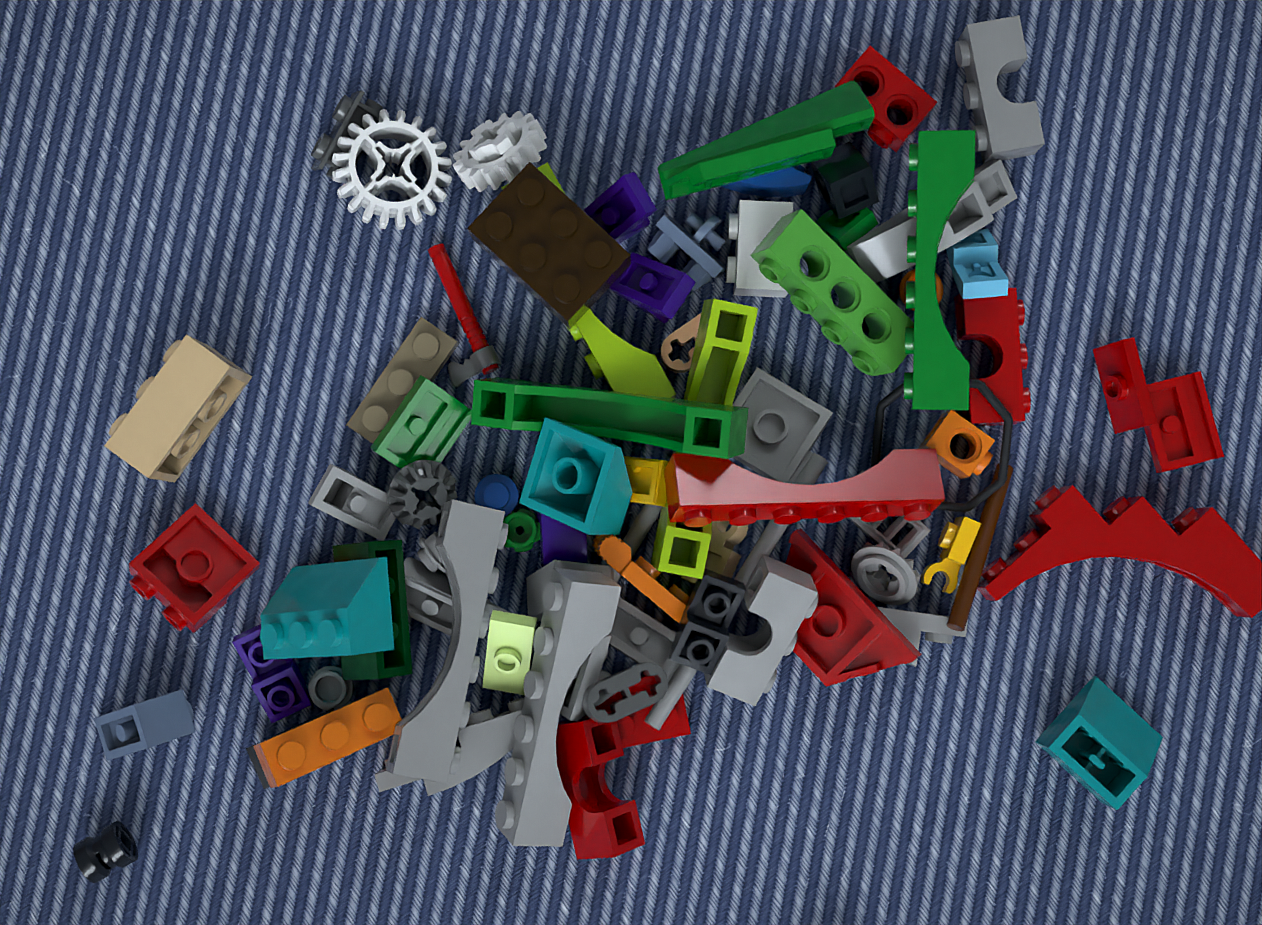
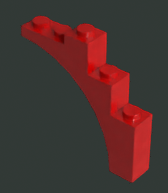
M1053 485L1034 501L1038 508L1029 515L1040 530L1037 532L1034 528H1031L1015 541L1013 546L1017 550L1005 561L999 557L990 563L982 571L981 576L984 580L977 587V590L986 600L998 601L1024 581L1056 566L1089 558L1118 557L1148 562L1180 574L1211 593L1235 616L1253 618L1262 610V561L1213 507L1187 508L1171 522L1175 527L1172 529L1143 496L1129 497L1128 499L1124 496L1119 497L1103 511V514L1106 516L1103 519L1073 485L1060 487L1059 489Z

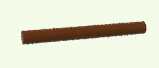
M999 463L996 465L991 483L998 479ZM1008 465L1007 480L1004 486L985 500L979 519L981 525L968 554L948 618L947 627L952 630L961 632L965 630L1014 468Z

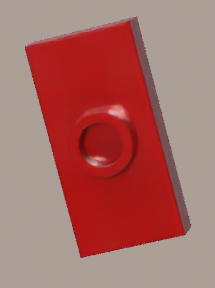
M1135 338L1123 339L1092 349L1114 434L1157 424Z

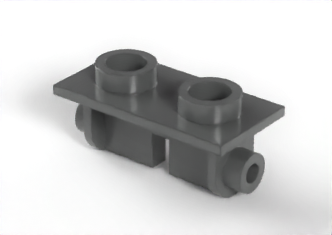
M361 90L352 93L351 97L344 95L332 114V118L337 120L330 135L328 136L323 133L311 152V156L316 158L311 169L314 171L322 170L325 165L329 168L326 175L332 179V172L342 168L332 163L333 154L343 152L337 146L339 137L352 139L347 131L351 123L357 124L365 130L362 123V117L365 114H369L376 123H379V113L383 107L371 99H367L365 104L361 103L360 100L365 93ZM363 150L359 153L358 157L356 158L355 166L357 165L361 155L363 154Z

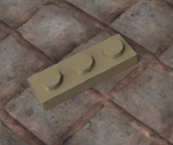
M421 317L346 426L371 443H374L420 375L433 382L459 343Z

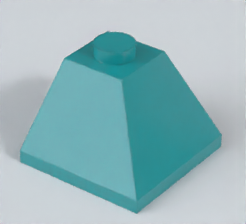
M545 417L519 503L588 535H619L633 493L622 448L557 420Z

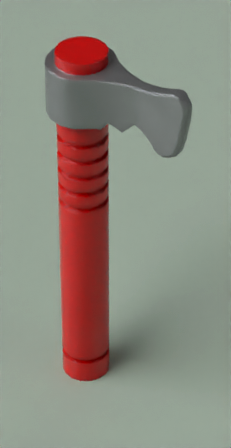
M441 243L429 248L428 253L473 351L470 359H465L464 365L456 362H450L448 365L451 383L454 387H459L464 381L477 374L483 373V375L496 371L499 369L498 365L501 362L493 345L489 346L488 341L485 340L486 337L483 334L482 328H480L479 322H477L478 319L475 316L444 244Z

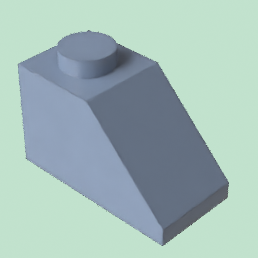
M183 689L94 718L107 761L196 732L193 725V709L191 704L185 699Z

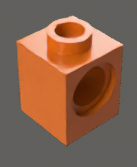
M948 410L940 416L918 449H936L939 464L960 479L970 477L972 473L977 476L982 473L993 457V454L988 450L995 440L955 411ZM955 435L962 436L969 444V453L965 459L955 457L950 450V442Z

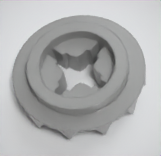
M884 541L875 546L867 542L852 558L851 571L854 580L868 596L876 601L888 605H902L909 602L919 590L917 585L921 575L913 570V559H904L900 555V547L890 550ZM882 565L886 567L888 573L894 574L891 580L885 570L879 569Z

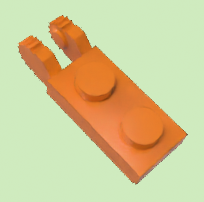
M595 535L596 538L593 539L594 544L592 545L594 546V551H597V555L601 556L602 560L675 621L680 623L690 597L675 584L667 590L655 579L661 572L657 571L642 556L635 562L631 560V547L619 537H616V535Z

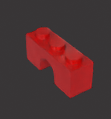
M1008 288V296L962 299L959 293L954 297L957 341L976 340L989 348L993 357L992 370L986 378H979L978 380L984 382L1009 411L1013 419V425L1025 421V414L1029 413L1031 408L1030 391L1028 387H1023L1022 370H1025L1028 364L1027 347L1025 343H1020L1019 326H1023L1025 320L1023 300H1017L1016 288ZM969 388V410H962V417L976 427L1004 425L1003 418L977 388Z
M585 715L578 721L568 719L559 722L556 735L557 767L563 788L572 803L568 823L577 860L614 858L645 845L635 800H620L616 798L608 789L605 781L604 770L607 761L624 756L617 721L601 723Z

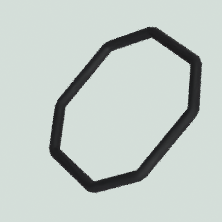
M969 379V388H977L1004 420L998 479L966 504L943 501L936 508L938 510L971 511L1004 486L1007 480L1013 419L1009 411L987 385L978 379ZM904 382L884 397L876 407L871 467L880 462L885 408L904 393Z

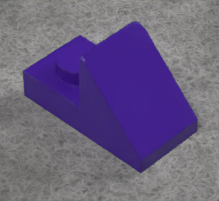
M632 172L619 178L583 211L616 242L621 243L650 225L648 217L657 208L636 173Z
M632 252L631 265L609 288L662 323H667L670 319H673L678 309L683 305L696 282L682 271Z

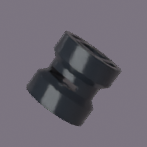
M119 821L102 828L101 835L95 838L91 836L77 842L73 847L74 857L80 871L92 883H97L110 876L111 869L117 866L121 868L126 867L138 859L136 843L129 830Z

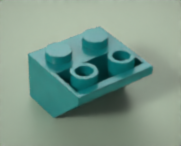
M1093 676L1035 742L1101 803L1118 810L1148 777L1163 737L1099 678Z

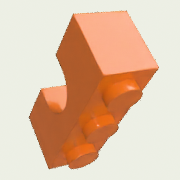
M387 687L258 743L253 747L270 788H274L394 735L395 726L402 719Z

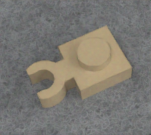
M712 521V535L705 568L732 578L741 558V555L732 550L735 545L745 538L748 525H732L726 531L729 521ZM683 575L681 576L682 579L694 585L696 584V581L698 579Z

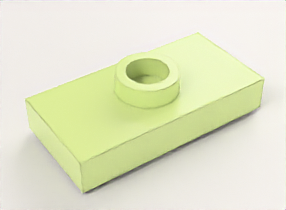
M497 610L492 611L482 688L525 695L524 679L531 668L533 638L536 631L537 617Z

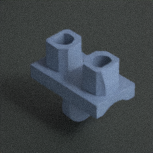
M693 212L685 221L696 232L692 236L674 218L663 215L656 223L660 230L653 237L647 248L648 251L662 263L667 264L680 248L684 250L692 260L682 272L686 273L696 282L692 288L693 291L699 290L712 278H720L726 271L727 266L702 244L706 241L716 251L725 244L726 241L715 232L721 223V219L714 214L704 222Z

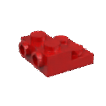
M195 503L129 563V571L133 576L129 583L145 600L148 601L155 596L166 607L161 613L174 628L181 631L187 627L195 633L227 603V598L259 568L260 563Z

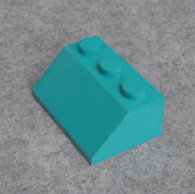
M387 557L293 567L260 614V640L263 646L264 660L349 656L394 650Z

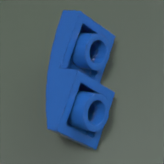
M798 165L722 185L721 187L749 195L790 197L804 194L812 176L804 173L805 168Z

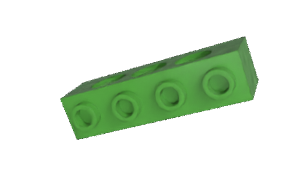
M802 209L781 217L750 255L759 264L760 272L768 280L784 288L791 295L790 300L792 304L801 312L810 314L822 326L821 331L824 336L831 342L841 345L852 356L853 364L861 372L871 376L894 373L908 355L905 354V328L914 327V322ZM801 258H803L808 265L807 276L802 272L800 268ZM832 289H834L838 295V306H836L832 301ZM863 320L866 321L869 328L868 337L862 329Z

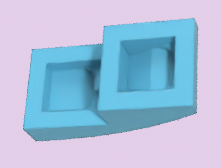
M979 229L946 249L952 274L962 299L1008 296L1009 279L998 263V244L988 229Z

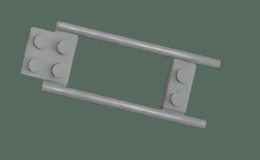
M757 367L732 404V406L748 408L744 454L732 458L765 478L784 483L814 485L828 464V461L822 456L812 453L810 450L832 418L833 412ZM645 504L625 535L623 541L631 547V559L660 514L662 506ZM774 520L769 521L735 576V580L743 582L746 586L762 554L769 557L789 524L779 525L774 523ZM613 569L614 582L617 583L621 575ZM619 597L612 631L608 634L612 636L609 645L638 664L653 663L658 665L667 675L668 689L666 694L654 704L644 720L659 731L698 670L669 659L670 650L676 635L675 632Z

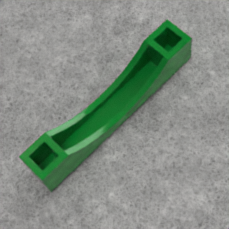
M976 130L919 131L918 143L909 144V171H918L917 189L908 190V217H917L916 235L907 236V263H916L915 281L906 282V309H915L914 327L905 328V354H914L913 372L904 373V399H913L912 409L969 410L970 364L954 344L944 324L937 300L935 270L938 247L946 223L960 198L974 183Z
M494 377L474 380L471 425L508 430L541 431L546 417L597 437L633 441L681 453L729 459L744 454L748 408Z

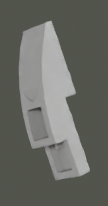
M990 159L975 169L974 183L960 198L946 223L938 247V253L994 220L992 214L1018 198L1001 159ZM907 207L846 247L852 260L874 283L916 265V263H907V236L916 235L917 217H908Z
M525 697L508 702L509 711L492 716L489 708L469 715L465 729L459 728L458 732L460 745H456V747L461 748V757L456 774L449 775L448 784L423 780L428 796L452 788L476 776L513 749L515 743L514 724L517 716L521 714ZM388 759L384 760V763H385V766H386V767H387ZM386 768L379 770L375 774L379 792L420 780L392 774L386 771Z

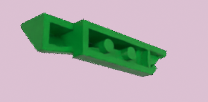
M849 81L664 162L658 166L657 170L665 200L831 157L836 147L835 137L869 129L875 118L873 107L858 83Z

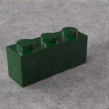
M402 540L371 541L332 546L334 562L387 557L394 650L341 656L343 680L382 679L413 674Z

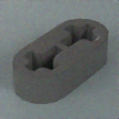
M653 663L633 665L589 686L583 695V709L587 716L596 722L610 723L661 700L668 689L667 675L661 667ZM642 671L645 676H654L656 683L650 686L651 695H648L646 691H636L631 694L628 688L641 681L639 673ZM601 689L604 694H615L620 691L622 696L621 699L610 704L611 713L609 714L605 710H596L594 703L600 699L599 691Z

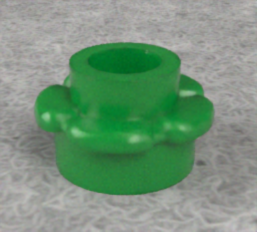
M519 509L517 512L512 511L504 517L503 523L508 524L505 547H512L516 552H526L533 548L534 542L540 540V523L535 520L536 515L527 509ZM518 526L524 528V533L521 535L516 533Z

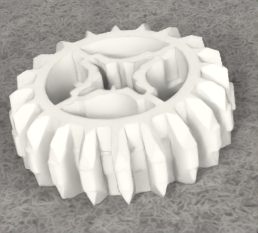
M385 109L380 110L379 123H376L369 114L363 115L362 123L365 130L357 124L351 123L347 131L352 139L339 137L337 146L343 152L334 153L332 157V163L342 167L332 172V180L338 183H346L337 190L338 197L347 198L353 195L354 198L348 204L347 209L353 213L361 206L365 208L362 221L366 224L371 221L373 214L381 216L379 220L380 229H386L389 218H395V225L398 230L404 229L406 215L409 216L415 225L421 224L422 214L419 208L430 216L434 215L437 208L433 201L444 202L447 196L440 187L449 186L452 181L451 176L441 172L451 167V159L437 157L446 150V143L439 141L432 144L431 141L436 135V129L430 127L424 133L419 130L422 123L420 116H416L413 119L412 125L405 123L406 114L403 110L398 111L395 121H390L389 113ZM397 139L406 142V144L401 148L391 149L380 141L378 143L374 141ZM362 150L369 156L368 162L375 170V173L370 177L369 182L365 186L360 182L355 167L356 158ZM419 154L425 162L428 175L427 185L423 190L415 184L417 178L410 171V165ZM403 161L399 177H395L393 173L392 177L385 175L381 179L385 163L389 162L391 167L392 163L398 165ZM386 190H393L403 197L408 195L410 199L401 202H389L379 199L375 195L378 196Z

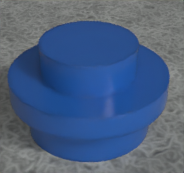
M491 474L484 477L478 483L474 494L475 503L479 506L505 511V517L516 508L519 501V491L516 484L509 477L502 474Z

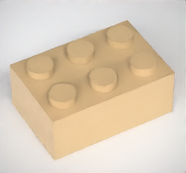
M187 334L182 341L179 339L168 348L163 357L164 366L155 377L151 376L143 382L136 393L138 401L128 414L123 413L114 421L109 430L111 437L105 444L107 449L150 479L175 483L252 378L250 374L211 346Z

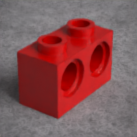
M871 46L865 50L835 85L837 87L849 81H864L872 86L874 95L867 97L873 107L875 118L867 134L878 146L884 149L890 147L896 153L929 116L937 104L934 98ZM891 109L902 111L907 117V124L896 125L892 123L887 116V111Z

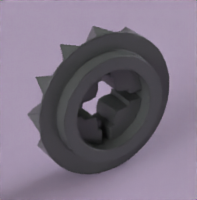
M414 461L399 470L392 479L387 495L389 508L403 525H411L419 530L421 526L427 524L437 526V520L441 518L444 503L458 498L455 491V483L457 481L451 472L437 461ZM412 488L427 491L430 488L429 492L433 496L434 501L426 502L421 500L419 502Z

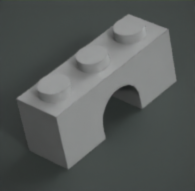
M1020 16L967 24L959 37V41L955 42V57L958 66L964 67L967 83L963 85V97L966 108L973 110L975 126H972L971 130H976L975 151H981L983 164L990 159H1001L1003 161L1034 155L1045 144L1037 102H1010L1001 95L997 86V76L1018 71L1028 58Z
M762 554L747 582L744 594L748 611L766 619L764 625L759 631L749 636H737L729 633L730 637L712 674L704 673L707 687L753 706H756L762 693H768L773 687L777 675V666L783 656H788L793 651L797 641L798 628L804 618L808 619L812 616L818 603V591L810 574Z

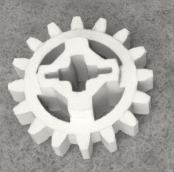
M517 111L511 118L506 113H503L498 121L493 123L489 119L471 131L473 137L470 140L460 142L459 145L462 150L454 153L453 157L456 162L453 164V167L468 189L476 187L478 192H482L488 185H491L493 190H497L501 182L507 180L510 183L529 162L540 161L541 157L538 152L547 148L544 141L547 137L537 119H534L531 113L523 116L521 111Z

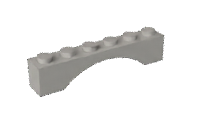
M454 499L444 503L435 548L445 567L451 588L453 607L451 641L443 667L431 689L415 709L395 726L386 771L392 774L448 784L449 775H455L457 772L461 748L456 747L459 728L465 729L468 723L471 707L470 702L465 701L469 683H475L480 667V657L475 656L478 638L483 639L489 625L490 614L484 611L487 595L494 593L499 577V568L494 567L497 549L502 550L504 548L508 535V524L503 523L505 511Z
M553 568L551 580L544 589V612L541 625L536 629L533 638L535 652L531 671L527 672L524 679L525 698L521 714L517 716L514 724L515 743L512 757L507 760L505 765L506 784L503 797L498 802L495 811L496 827L513 846L563 847L572 803L563 788L557 767L556 735L558 719L567 690L578 669L592 650L612 631L622 586L603 573Z

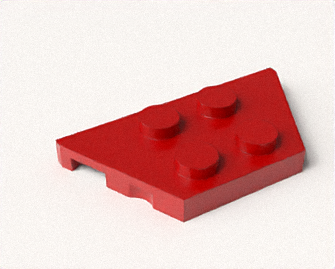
M801 528L791 534L789 539L791 547L785 564L810 574L818 591L816 609L810 618L803 619L798 628L797 641L793 652L826 687L900 664L911 663L922 655Z

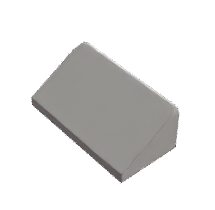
M412 557L406 558L404 561L408 616L451 636L453 607L447 574L440 570L432 572L423 562Z

